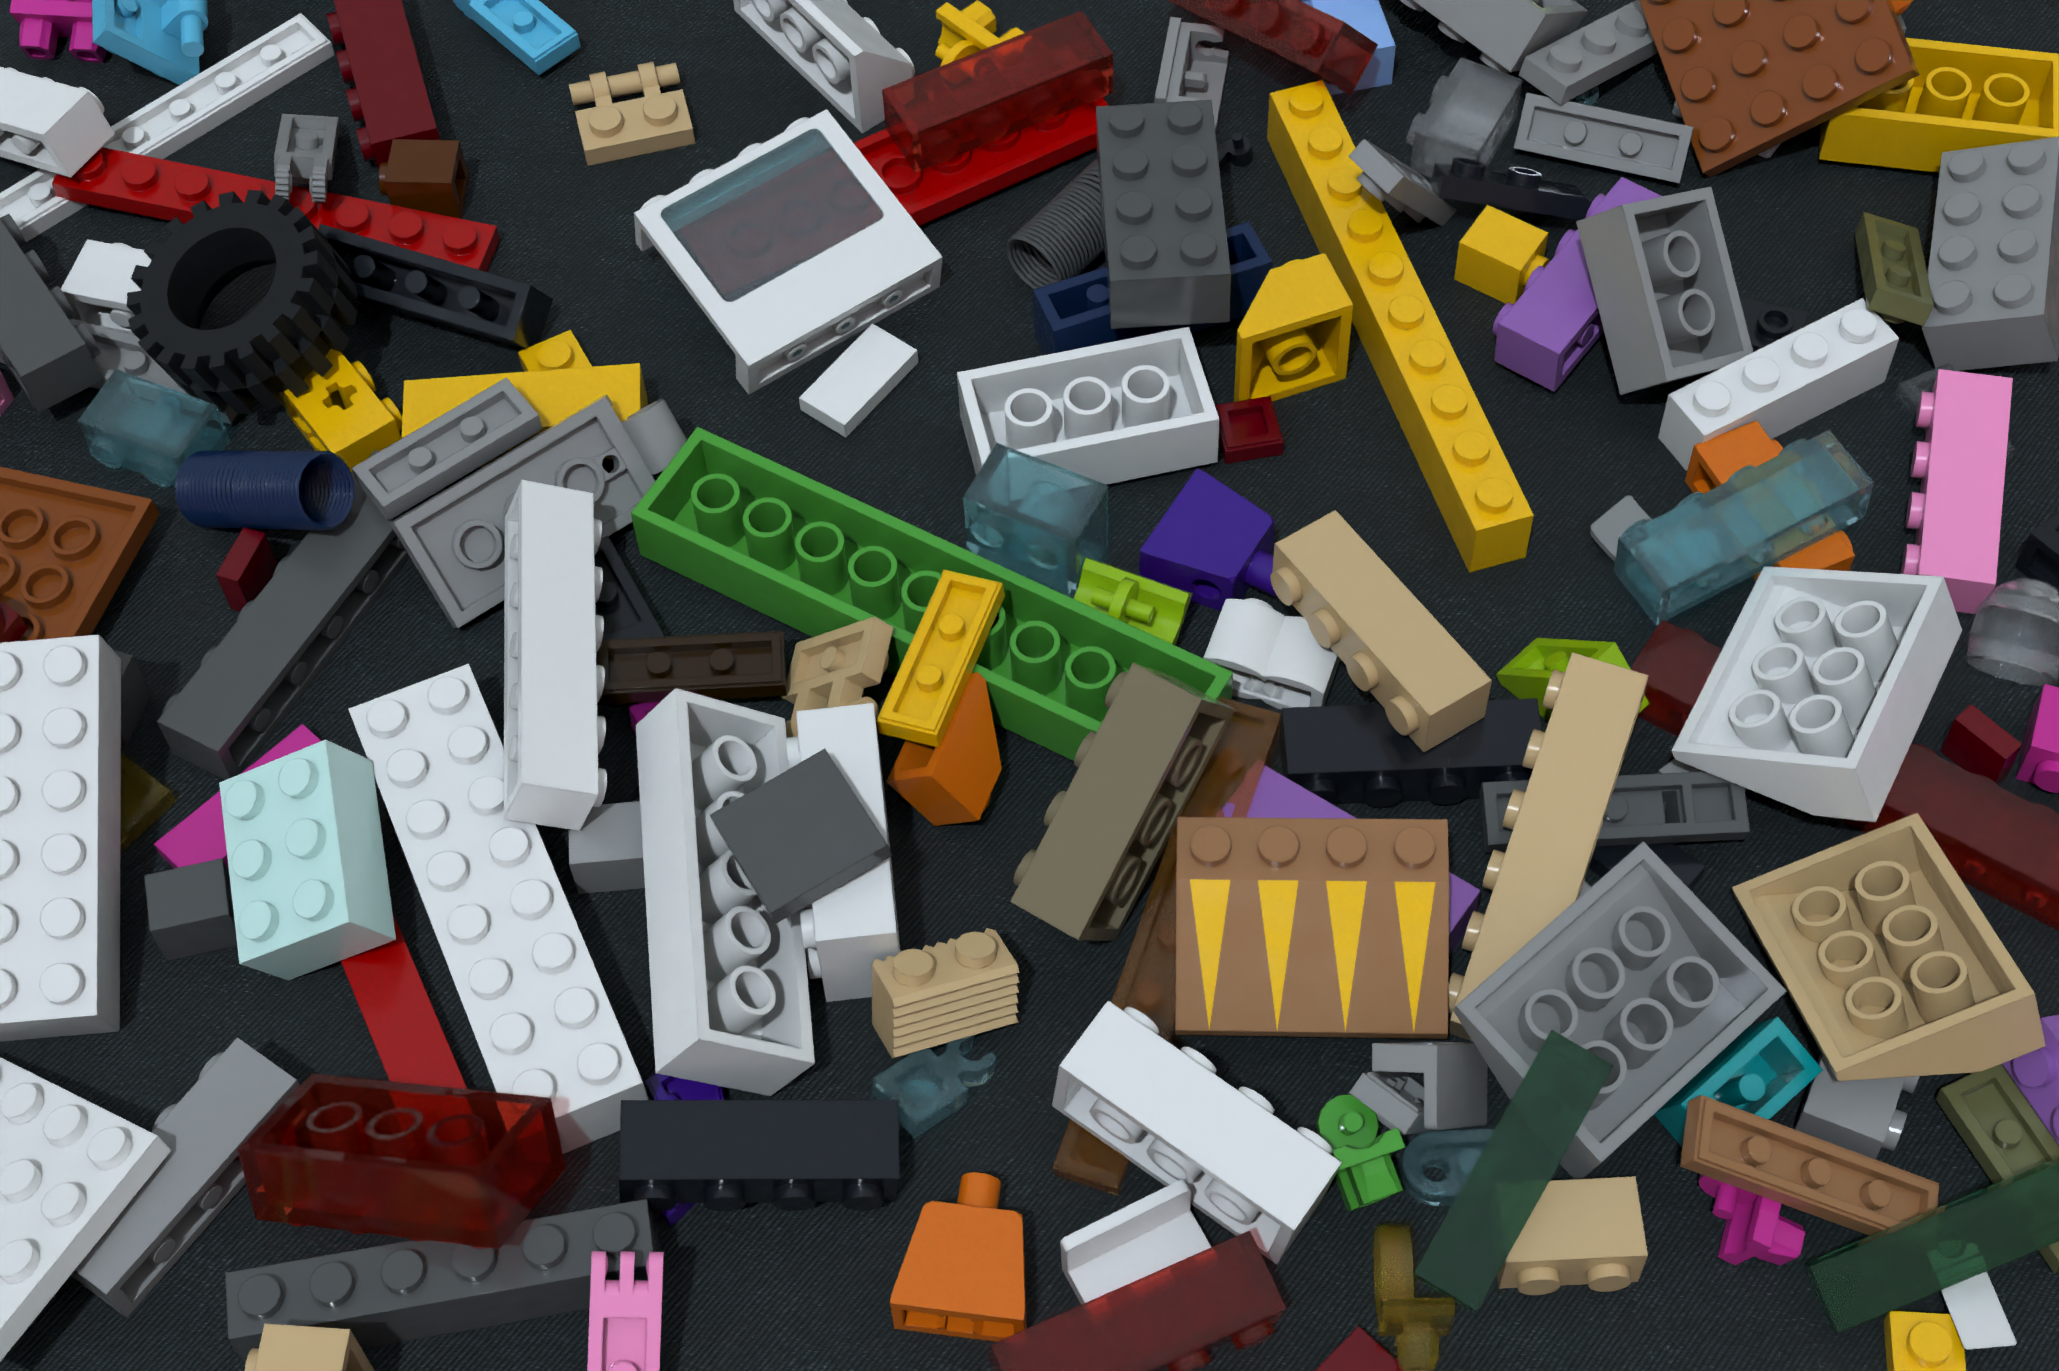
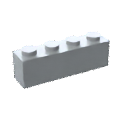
M238 1037L224 1052L214 1055L201 1070L199 1080L177 1104L167 1107L158 1116L152 1127L151 1133L159 1136L170 1148L171 1152L73 1271L71 1276L124 1317L128 1318L266 1161L263 1154H258L263 1151L269 1140L275 1139L274 1126L287 1122L288 1128L292 1131L312 1109L313 1106L297 1079ZM242 1150L251 1156L250 1158L233 1161Z

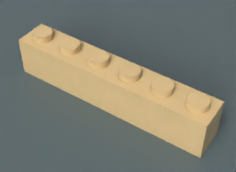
M1573 652L1571 653L1565 673L1553 670L1542 707L1553 711L1546 732L1537 729L1533 730L1522 764L1523 767L1533 769L1526 792L1517 789L1513 790L1502 826L1513 830L1506 852L1493 850L1484 876L1482 887L1493 890L1486 913L1473 911L1465 932L1462 949L1472 952L1465 976L1453 972L1448 983V1013L1452 1014L1449 1034L1472 1041L1453 1011L1455 1006L1579 898L1645 695L1649 675Z

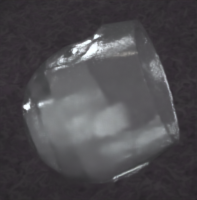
M2031 578L2014 579L1994 588L1976 612L1971 631L1968 635L1967 662L1984 673L2008 681L2033 686H2043L2044 684L2056 685L2059 680V589L2044 581Z

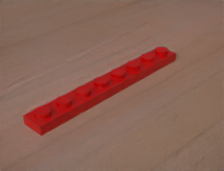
M101 147L71 178L56 174L52 182L56 196L66 200L170 221L177 216L182 223H187L194 218L190 207L203 200L212 209L219 207V194L234 191L242 202H245L248 190L263 191L270 201L275 194L274 181ZM293 185V192L289 199L290 204L294 208L297 206L317 230L320 224L484 272H487L500 241L498 229L495 225L327 192L326 203L312 202L309 188Z

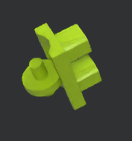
M1085 558L1079 585L1073 599L1176 645L1192 593L1092 558Z

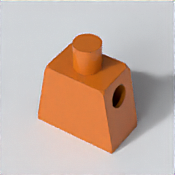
M966 1173L961 1176L957 1204L930 1201L924 1204L891 1293L890 1308L894 1329L1026 1345L1027 1319L1023 1216L1016 1211L998 1209L1002 1185L998 1178L985 1173Z

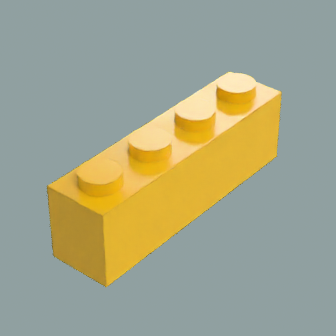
M640 363L404 380L401 437L404 438L507 377L538 413L542 430L478 467L481 468L604 395H608L613 403L612 408L621 422L648 405L641 366Z

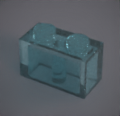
M115 369L77 421L89 445L88 450L98 462L113 469L121 466L138 472L152 483L161 487L175 486L179 467L188 456L197 451H224L231 441L215 404Z

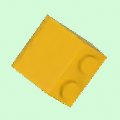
M1325 253L1303 260H1292L1280 267L1269 270L1237 330L1234 402L1271 396L1273 402L1346 379L1353 303Z

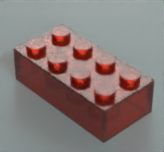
M313 1073L237 1149L255 1218L258 1220L288 1223L298 1227L315 1226L348 1230L355 1234L372 1233L405 1237L413 1241L429 1240L470 1245L477 1249H500L566 1169L551 1098Z

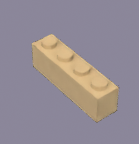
M1336 510L1275 543L1270 580L1276 595L1284 604L1288 606L1293 605L1308 622L1310 631L1316 641L1324 648L1330 647L1345 663L1354 684L1362 691L1369 690L1385 708L1389 722L1398 733L1404 736L1409 735L1423 752H1426L1485 717L1492 683L1490 677Z

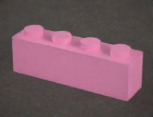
M1938 369L1932 392L1921 391L1918 401L1916 427L1926 428L1925 442L1916 441L1911 464V477L1921 478L1920 493L1911 492L1906 515V528L1916 529L1915 544L1906 543L1901 574L1944 576L1956 612L1985 615L1996 586L2013 378Z

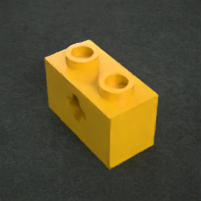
M330 349L325 357L333 366L323 377L313 370L303 379L310 389L298 397H295L287 389L281 392L280 396L287 415L314 450L330 451L340 456L352 473V468L368 459L375 450L380 452L401 439L399 431L402 430V416L390 398L386 397L380 401L375 395V384L360 361L357 360L350 364L342 352Z

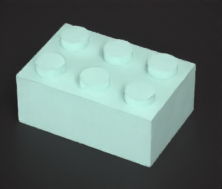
M325 739L219 783L239 964L289 981L396 940L372 760Z

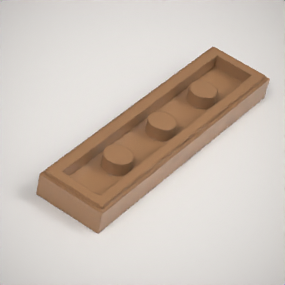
M1703 1095L1688 1101L1680 1167L1918 1254L1934 1249L1939 1183Z

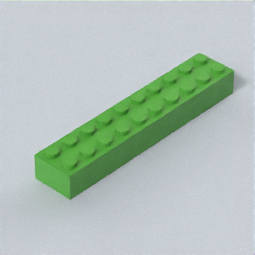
M700 427L694 430L631 512L641 556L807 635L815 637L874 616L891 625L893 632L888 649L889 662L885 672L894 676L899 671L943 570L1003 583L1005 597L972 673L978 672L986 679L992 717L995 724L1074 761L1077 750L1084 738L1091 731H1098L1109 708L1105 707L1104 702L1112 682L1121 672L1125 671L1127 673L1132 663L1167 673L1230 707L1232 704V671Z

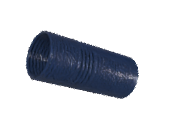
M197 451L188 456L179 467L175 480V498L181 513L189 522L199 527L332 530L342 524L351 512L354 501V480L350 468L344 460L330 451Z

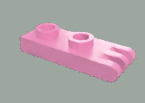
M592 1251L587 1371H660L664 1252H649L646 1261L648 1280H634L635 1251H621L620 1279L605 1280L608 1272L606 1251Z

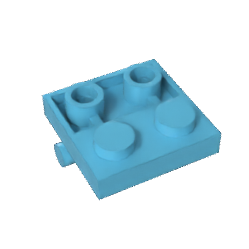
M92 0L93 43L103 47L112 54L119 55L151 71L161 78H166L181 85L200 73L199 56L204 52L203 31L208 26L207 0Z

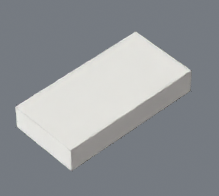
M872 323L799 397L801 411L846 438L919 363L918 350Z

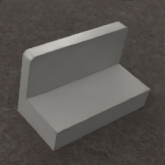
M1434 1041L1372 1043V1071L1424 1073L1425 1129L1444 1130L1486 1125L1488 1065L1474 1043Z

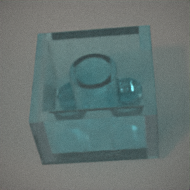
M996 443L963 497L967 550L1070 598H1074L1085 558H1092L1105 563L1109 556L1108 485Z

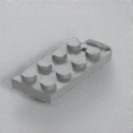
M604 395L390 522L391 527L453 628L461 627L504 600L505 516L521 479L593 493L594 519L601 520L602 522L601 538L610 536L632 522L631 512L655 482L652 475L663 471L687 441L686 436L663 398L645 406L621 422L612 408L613 403L608 395ZM606 456L611 457L614 462V468L610 473L606 472L602 466V461Z

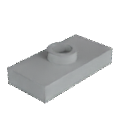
M1378 1071L1362 1073L1349 1092L1373 1110L1377 1115V1120L1389 1129L1398 1127L1401 1135L1440 1131L1424 1128V1085L1406 1072Z

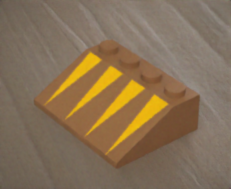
M1177 817L1176 1035L1447 1039L1449 975L1448 819Z

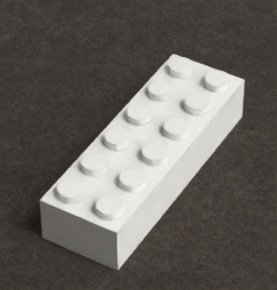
M100 635L0 643V1042L120 1031L121 658Z
M678 688L670 692L636 724L655 1073L772 1096L815 1064L806 954L802 939L800 910L777 924L774 923L716 829L710 814L789 769L785 718Z

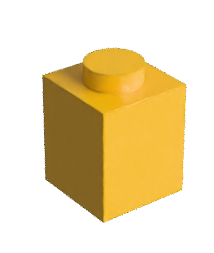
M1487 205L1459 242L1454 280L1505 304H1515L1524 293L1526 283L1532 272L1538 266L1546 267L1550 262V259L1544 257L1548 232Z

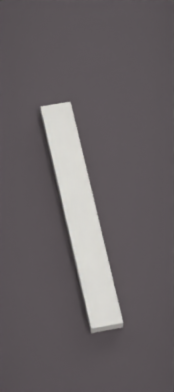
M300 13L111 126L115 134L102 147L164 159L334 56L332 43ZM39 169L0 193V218L10 214L23 235L25 242H28L89 205L57 197L52 186L57 173Z

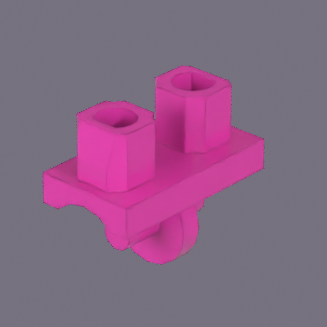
M11 0L9 13L20 24L19 47L29 58L43 60L55 58L58 37L71 38L69 52L75 59L92 63L104 62L107 50L93 43L92 0Z
M1700 1174L1699 1187L1706 1194L1715 1198L1712 1213L1716 1217L1726 1219L1718 1258L1733 1265H1738L1752 1257H1756L1780 1266L1798 1258L1801 1254L1805 1231L1802 1225L1779 1215L1781 1203Z

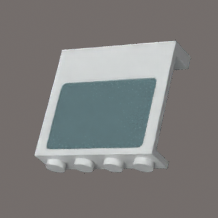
M827 109L811 118L803 117L794 121L783 133L762 144L754 143L747 146L735 159L716 169H705L699 172L688 184L668 195H657L649 199L640 210L634 212L637 246L642 252L655 246L735 353L736 379L748 395L865 330L872 323L879 322L940 287L943 257Z

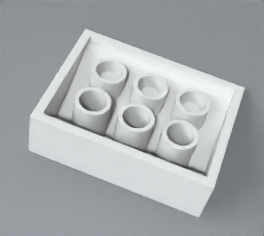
M1764 566L1671 750L1675 760L1814 816L1876 822L1962 632L1944 576Z

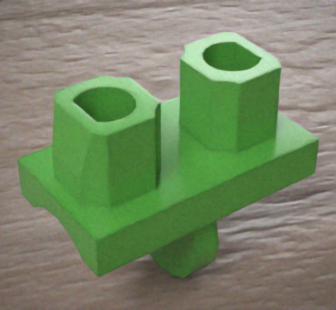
M1340 1095L1325 1103L1318 1114L1316 1122L1317 1133L1332 1147V1156L1342 1162L1335 1175V1179L1347 1212L1379 1202L1403 1191L1391 1159V1155L1405 1148L1399 1128L1391 1129L1376 1137L1378 1131L1376 1113L1353 1095Z

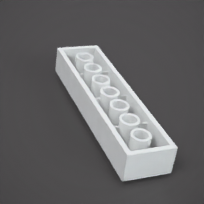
M469 664L349 708L348 710L368 759L372 760L375 780L526 1168L620 1131L621 1100H648L646 1090L536 824L504 820V747Z

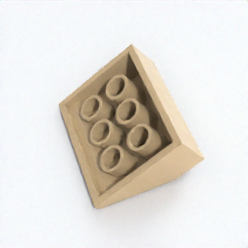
M1918 812L1732 887L1734 897L1838 1081L1982 1072L2046 1046L2034 991Z

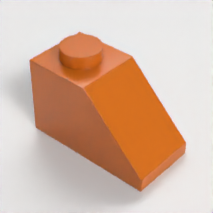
M978 672L971 674L940 748L905 740L886 781L934 826L979 821L982 813L990 803L991 792L1002 770L986 679Z

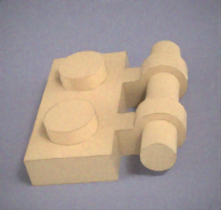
M653 61L638 64V70L607 77L605 71L589 74L590 80L569 84L573 106L595 102L596 107L575 111L587 166L696 144L683 89L661 93L660 88L680 84L676 62L656 67ZM643 92L644 95L641 98L612 103L611 99Z
M874 616L796 643L786 680L787 696H782L783 699L794 704L791 720L785 722L787 738L798 736L796 711L874 703L875 717L877 719L879 711L877 703L870 697L862 698L864 688L880 684L882 675L886 671L889 662L888 649L893 632L891 625Z

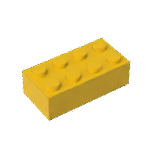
M1906 38L1920 75L1821 123L1819 160L1940 173L1942 152L2059 137V54Z

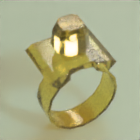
M1376 1224L1373 1244V1271L1377 1335L1396 1336L1394 1341L1397 1364L1401 1371H1434L1439 1356V1336L1449 1335L1455 1316L1454 1298H1414L1413 1254L1409 1225Z

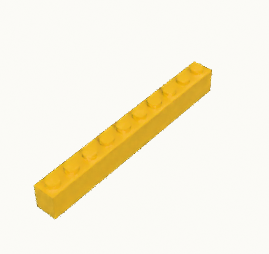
M1323 80L1271 92L1269 94L1267 140L1320 254H1326L1353 303L1352 323L1468 572L1525 558L1534 515L1382 201L1371 194L1357 180V177L1363 170L1348 157L1355 149V146Z

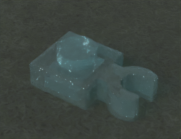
M974 1035L948 1042L946 1052L939 1057L929 1048L913 1052L873 1078L872 1094L877 1100H898V1122L914 1139L967 1104L968 1088L966 1086L982 1085L993 1076L996 1056L992 1052L984 1055L983 1058L977 1061H970L962 1057L972 1050Z

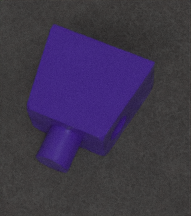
M1197 468L1141 547L1139 575L1192 593L1190 602L1219 611L1222 610L1226 599H1242L1250 586L1278 598L1270 580L1273 568V555L1271 553L1273 551L1275 521L1271 515L1205 471Z

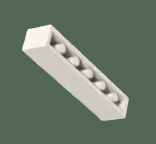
M522 479L505 516L504 820L580 831L592 807L601 806L607 787V772L605 769L598 768V754L601 752L604 744L606 720L603 716H597V703L601 698L604 688L605 669L602 665H596V652L599 650L602 642L604 619L603 616L595 615V603L599 599L603 582V570L601 567L595 566L594 559L601 541L602 522L601 520L594 519L593 493Z

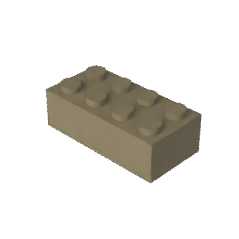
M1132 663L1127 673L1125 671L1121 672L1112 682L1104 702L1105 707L1109 708L1098 731H1091L1080 744L1074 759V765L1078 767V770L1068 790H1061L1050 803L1044 817V825L1048 829L1037 850L1031 849L1023 857L1014 875L1013 882L1018 887L1010 902L1077 940H1117L1177 823V817H1180L1235 711L1232 707L1167 673L1136 663Z

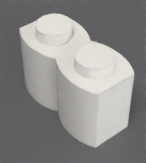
M1255 598L1225 600L1203 659L1233 672L1232 696L1245 699H1261L1280 710L1282 708L1324 706L1341 660L1330 647L1324 648L1316 641L1304 617L1284 616L1274 610L1268 603Z

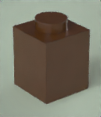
M393 139L388 162H382L379 168L381 195L388 196L391 205L462 219L469 175L460 141Z

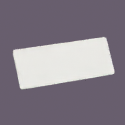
M1975 1243L1934 1245V1249L1926 1251V1256L1963 1347L1969 1350L2016 1345V1339Z

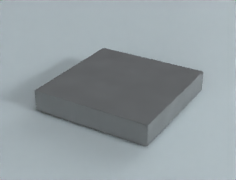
M826 749L819 751L710 814L716 829L775 924L892 856L888 844Z

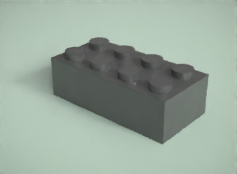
M1212 100L1096 106L1097 162L1111 329L1230 322L1231 270Z

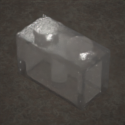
M1461 57L1449 77L1442 75L1438 79L1431 95L1430 107L1426 114L1418 112L1411 123L1407 135V144L1413 146L1410 168L1432 178L1435 162L1452 165L1453 158L1456 157L1477 160L1488 166L1517 117L1522 79Z

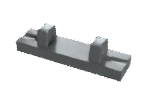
M1705 771L1618 776L1595 847L1639 845L1643 841L1646 844L1745 839L1750 833L1745 789L1742 786ZM1529 780L1482 782L1479 794L1485 852H1493L1494 849L1506 851L1513 831L1502 826L1506 809L1513 790L1517 789L1526 792Z

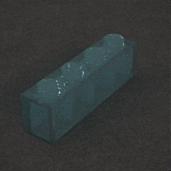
M1830 430L1808 441L1806 439L1796 440L1786 446L1773 459L1757 467L1753 465L1745 466L1736 471L1726 483L1704 494L1702 492H1695L1688 495L1673 510L1653 520L1642 519L1632 524L1618 539L1614 573L1654 624L1658 625L1762 571L1764 566L1770 567L1864 518L1874 482Z

